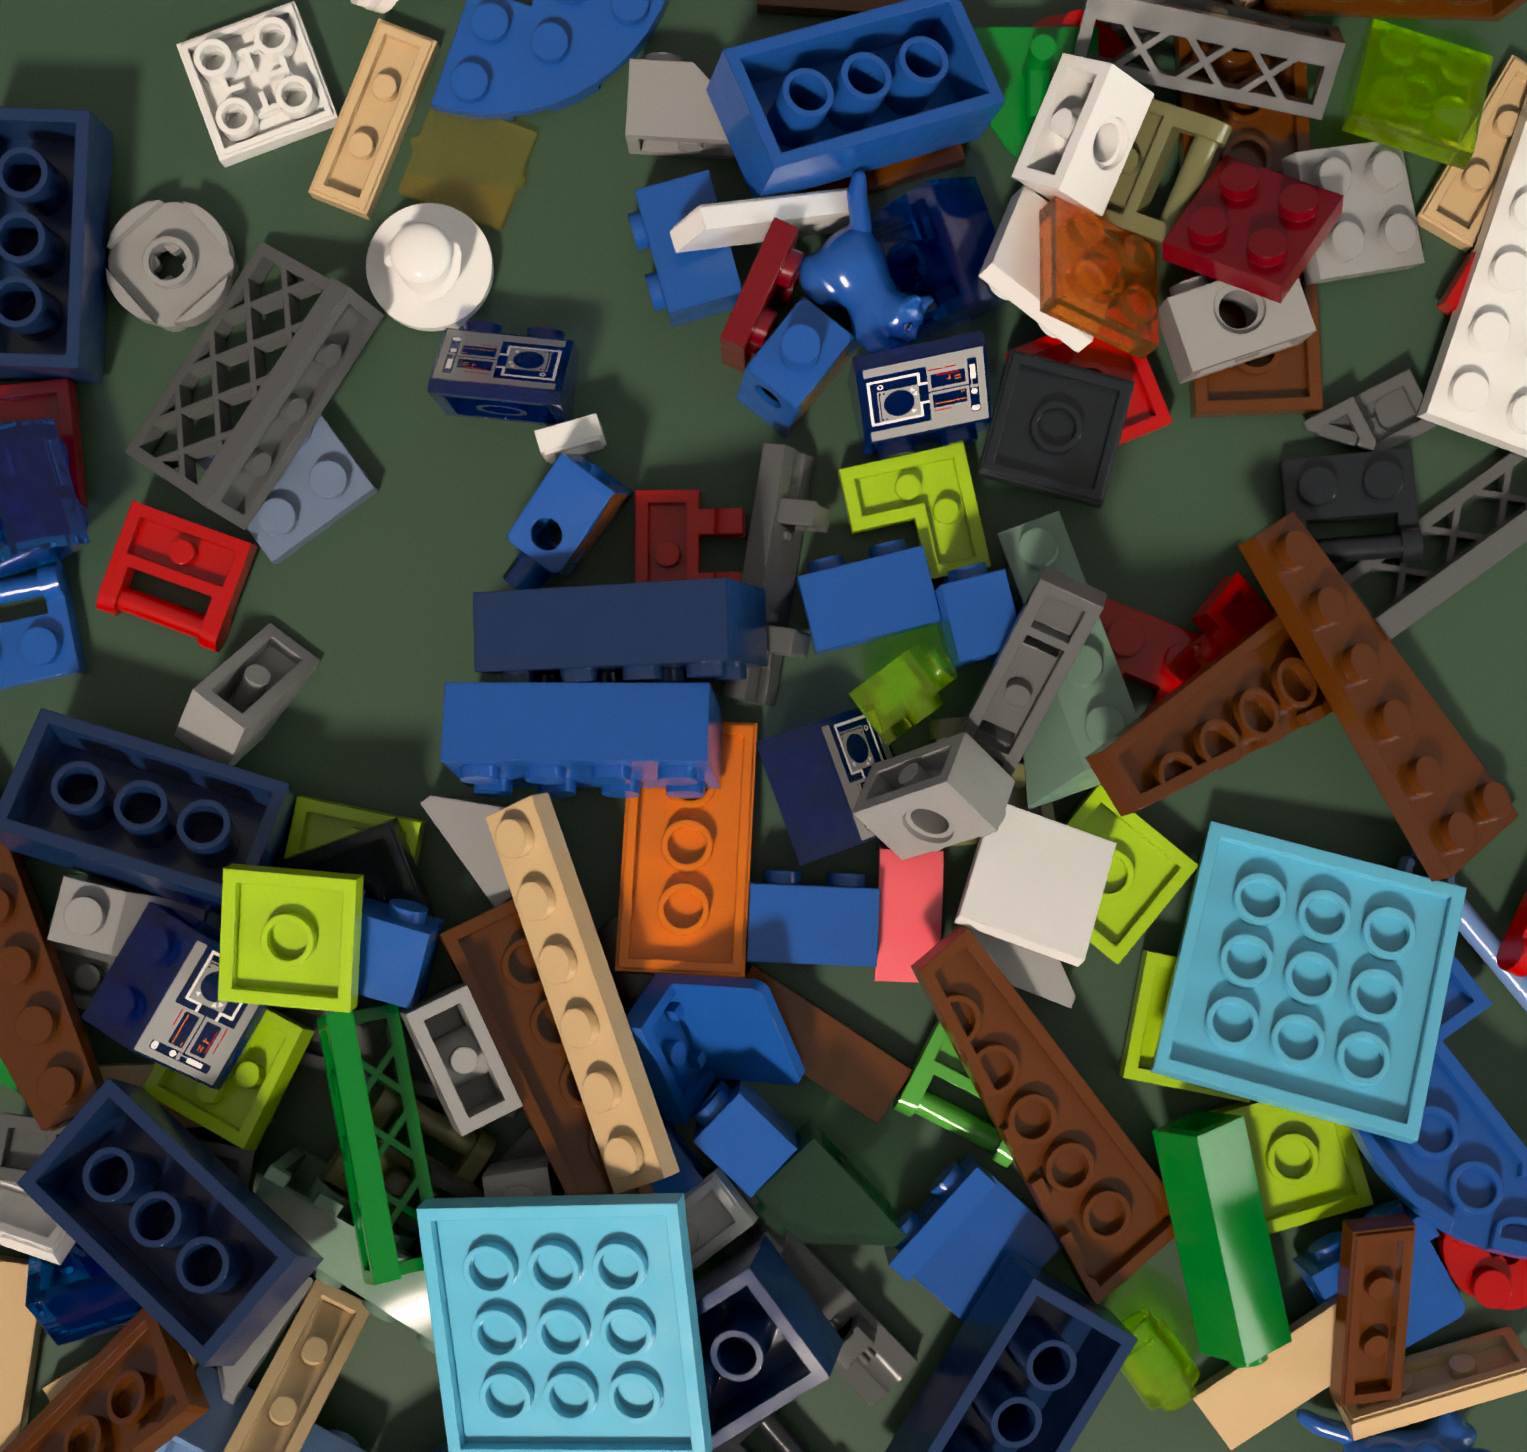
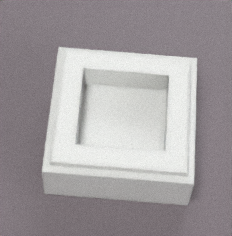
M596 413L534 431L540 453L546 462L550 464L555 463L561 453L583 455L604 449V446L607 445Z

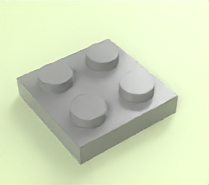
M1400 138L1300 151L1281 159L1284 175L1344 195L1342 215L1303 270L1306 285L1405 270L1425 263Z

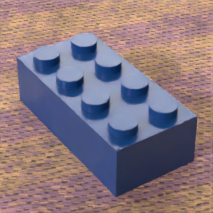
M906 0L724 49L706 89L753 199L793 194L851 177L857 170L868 172L979 139L1006 102L961 0Z
M445 682L440 761L460 781L464 782L468 787H474V794L484 797L512 796L513 788H537V794L549 793V796L553 798H567L576 796V788H601V794L607 797L634 798L640 796V788H666V795L670 797L700 798L705 795V788L721 789L723 713L710 683Z

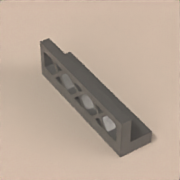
M1083 0V14L1072 55L1112 63L1140 83L1322 120L1346 43L1337 26L1212 0ZM1096 19L1123 25L1134 45L1114 58L1088 53ZM1136 28L1154 32L1142 39ZM1169 35L1187 38L1197 55V58L1176 71L1159 68L1148 50ZM1199 41L1218 45L1205 52ZM1233 48L1250 51L1261 69L1239 84L1222 81L1211 63ZM1141 54L1147 65L1129 61ZM1262 54L1280 58L1268 65ZM1297 61L1321 66L1311 99L1284 94L1274 76ZM1204 67L1210 78L1192 74ZM1267 80L1273 91L1255 87Z
M1509 452L1418 518L1422 535L1444 538L1440 565L1433 570L1407 567V563L1401 564L1399 559L1396 558L1395 565L1381 563L1385 559L1358 561L1341 573V576L1389 640L1393 639L1527 542V496L1509 494L1512 469L1526 457ZM1498 478L1496 491L1483 489ZM1469 498L1494 501L1491 528L1483 534L1458 530L1462 504ZM1507 504L1520 506L1505 517ZM1448 514L1446 528L1432 526ZM1456 540L1470 542L1454 554ZM1368 571L1393 574L1390 601L1372 613L1351 584ZM1405 577L1419 579L1403 591Z

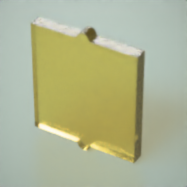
M431 106L419 137H414L410 141L413 153L398 191L400 195L422 203H438L453 207L466 214L474 222L503 231L518 190L526 188L527 183L524 173L538 139V133L501 119L457 116L434 110Z

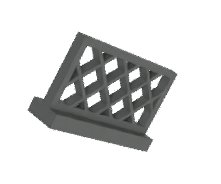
M261 241L232 286L228 297L207 324L127 447L125 453L190 495L191 498L206 508L246 530L384 315L349 286L334 278L328 279ZM274 265L281 270L282 289L260 297L261 284ZM321 293L304 321H301L299 301ZM284 307L285 328L263 336L262 315ZM246 322L247 343L226 350V338L233 327ZM287 346L269 375H266L265 354ZM249 360L250 382L229 389L228 368ZM211 375L213 396L192 403L191 392L198 381ZM252 399L234 429H232L230 407ZM214 414L215 436L195 443L193 421ZM177 428L178 449L159 457L153 456L151 453L164 433ZM217 453L197 484L196 460Z

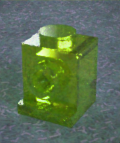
M922 639L850 692L849 695L885 744L889 745L912 726L905 716L915 725L945 703L938 692L957 678V672L944 652L937 647L930 649L924 639Z

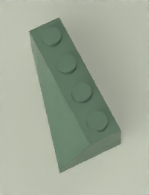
M1059 511L997 533L1004 552L1006 575L1017 617L1044 565L1065 574L1074 581L1087 584ZM1098 617L1023 754L1029 810L1100 785V781L1085 757L1138 717L1100 617ZM1027 635L1028 637H1030V638H1032V639H1034V640H1037L1038 642H1040V643H1042V644L1048 645V646H1050V647H1052V648H1054V649H1058V648H1056V647H1053V646H1051V645H1049V644H1047V643H1044V642H1042V641H1040V640H1038V639H1036V638H1033V637Z
M296 1145L269 1166L255 1194L324 1258L312 1272L315 1278L334 1288H341L344 1285L364 1298L362 1304L371 1314L388 1323H395L396 1320L404 1323L418 1332L417 1340L419 1343L435 1354L424 1270L401 1275L402 1279L378 1285L364 1283L348 1193L324 1180L323 1169L328 1161L303 1145ZM394 1223L392 1228L398 1261L421 1256L420 1235Z

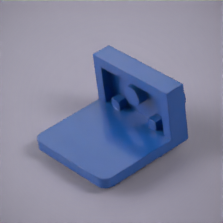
M656 973L626 1016L655 1101L666 1122L688 1124L716 1078L796 1085L805 1073L803 1063L770 988L758 979Z
M970 1153L959 1165L956 1162H952L938 1175L929 1189L932 1195L916 1213L909 1210L894 1224L886 1236V1240L889 1243L884 1247L888 1265L907 1282L914 1277L963 1323L1008 1251L1041 1270L1059 1249V1245L1047 1223Z
M1398 1199L1387 1201L1374 1207L1364 1218L1406 1213L1416 1224L1406 1337L1407 1348L1459 1319L1464 1314L1465 1303L1430 1240L1439 1236L1436 1228ZM1333 1232L1317 1239L1308 1247V1251L1292 1259L1318 1306L1338 1292L1342 1232Z

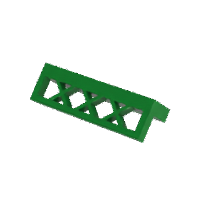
M393 1004L356 1010L351 1013H327L317 1019L362 1274L364 1283L378 1285L402 1279L401 1275L424 1270L422 1255L398 1261L392 1226L400 1213L418 1223L417 1212L406 1205L414 1192H416L418 1206L425 1199L434 1198L398 1006ZM384 1020L389 1047L374 1068L361 1059L355 1025ZM390 1060L395 1081L382 1073ZM364 1073L369 1076L366 1081ZM376 1081L398 1095L401 1112L387 1133L373 1124L368 1093ZM402 1126L404 1127L407 1147L394 1139ZM376 1138L381 1141L378 1146ZM388 1147L410 1160L413 1175L398 1199L385 1190L380 1159ZM388 1204L393 1207L390 1212Z

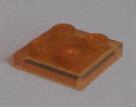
M1055 196L1039 211L1040 312L1136 357L1145 358L1159 347L1156 247L1146 242L1143 238L1132 235L1096 217L1093 213L1082 210Z

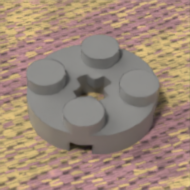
M162 200L147 201L126 213L118 221L110 234L107 248L111 250L108 258L109 270L106 269L107 282L118 302L141 321L162 327L171 332L183 331L188 327L199 325L210 319L228 297L232 286L240 275L239 265L235 259L234 246L229 235L217 220L198 205L183 201L184 204L179 202L164 203ZM165 251L174 256L184 251L186 255V260L182 264L184 271L177 278L170 275L160 279L157 275L163 268L162 262L158 258Z

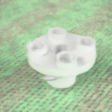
M421 203L397 211L378 228L368 248L366 275L369 287L376 301L390 317L400 324L421 331L455 330L463 326L485 302L493 282L494 262L486 237L470 217L444 204Z

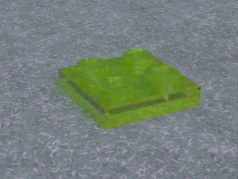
M1374 18L1364 35L1342 131L1464 169L1474 154L1494 56Z

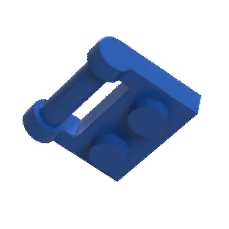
M59 560L39 564L36 572L0 579V605L44 596L48 609L46 614L0 623V691L88 673L68 575L64 565Z

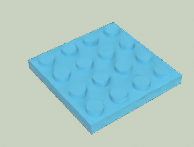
M1211 821L1207 826L1199 866L1197 867L1150 1072L1409 1144L1418 1141L1467 888L1439 880L1432 882L1430 878Z
M684 1193L428 1198L416 1208L449 1452L713 1451Z

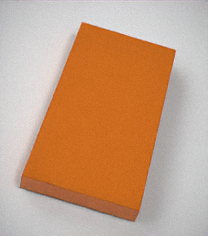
M723 721L721 789L705 788V795L700 798H674L666 795V788H640V796L626 798L615 958L616 973L648 975L662 973L745 978L757 723Z

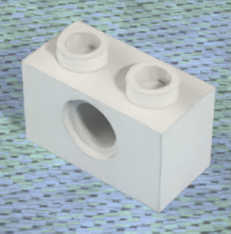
M1063 53L1011 177L1056 204L1103 216L1154 93L1112 63Z

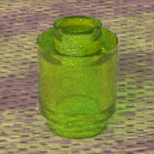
M1149 1310L1137 1311L1123 1319L1121 1322L1138 1338V1341L1120 1368L1123 1375L1149 1410L1163 1408L1166 1412H1172L1183 1407L1197 1392L1194 1386L1200 1376L1197 1366L1165 1321L1160 1318L1155 1319Z

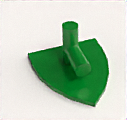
M973 27L1006 100L989 127L1005 150L1017 161L1062 54H1073L1079 27ZM1094 27L1088 49L1089 54L1098 55L1099 27Z

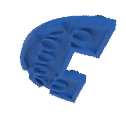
M467 0L431 106L435 113L458 119L480 122L515 121V116L530 115L552 109L554 113L576 104L599 91L600 84L614 75L626 62L629 64L630 59H635L661 22L670 0H533L531 6L514 0Z
M1454 956L1418 1141L1409 1144L1349 1127L1359 1149L1375 1173L1392 1193L1418 1216L1461 1242L1487 1252L1527 1260V1148L1443 1042L1452 1033L1493 1005Z

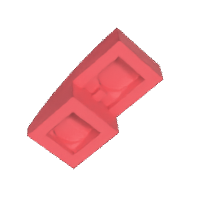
M879 844L877 887L880 888L877 967H874L875 981L919 983L910 966L941 941L944 849L901 860L885 844Z

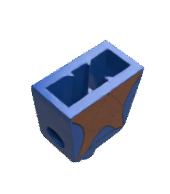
M803 297L747 365L737 394V400L786 438L857 350L860 343L853 335ZM762 387L771 392L778 399L779 402L769 397L763 391Z
M561 453L506 537L510 543L521 551L502 576L503 579L516 590L540 589L551 574L558 577L574 574L635 492L585 455ZM554 522L558 523L562 531V540L559 545L552 541L550 535Z

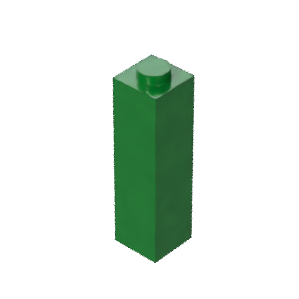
M1198 1110L1152 1130L1198 1346L1201 1354L1227 1360L1233 1367H1254L1264 1363L1268 1359L1269 1353L1292 1342L1245 1119L1244 1116Z

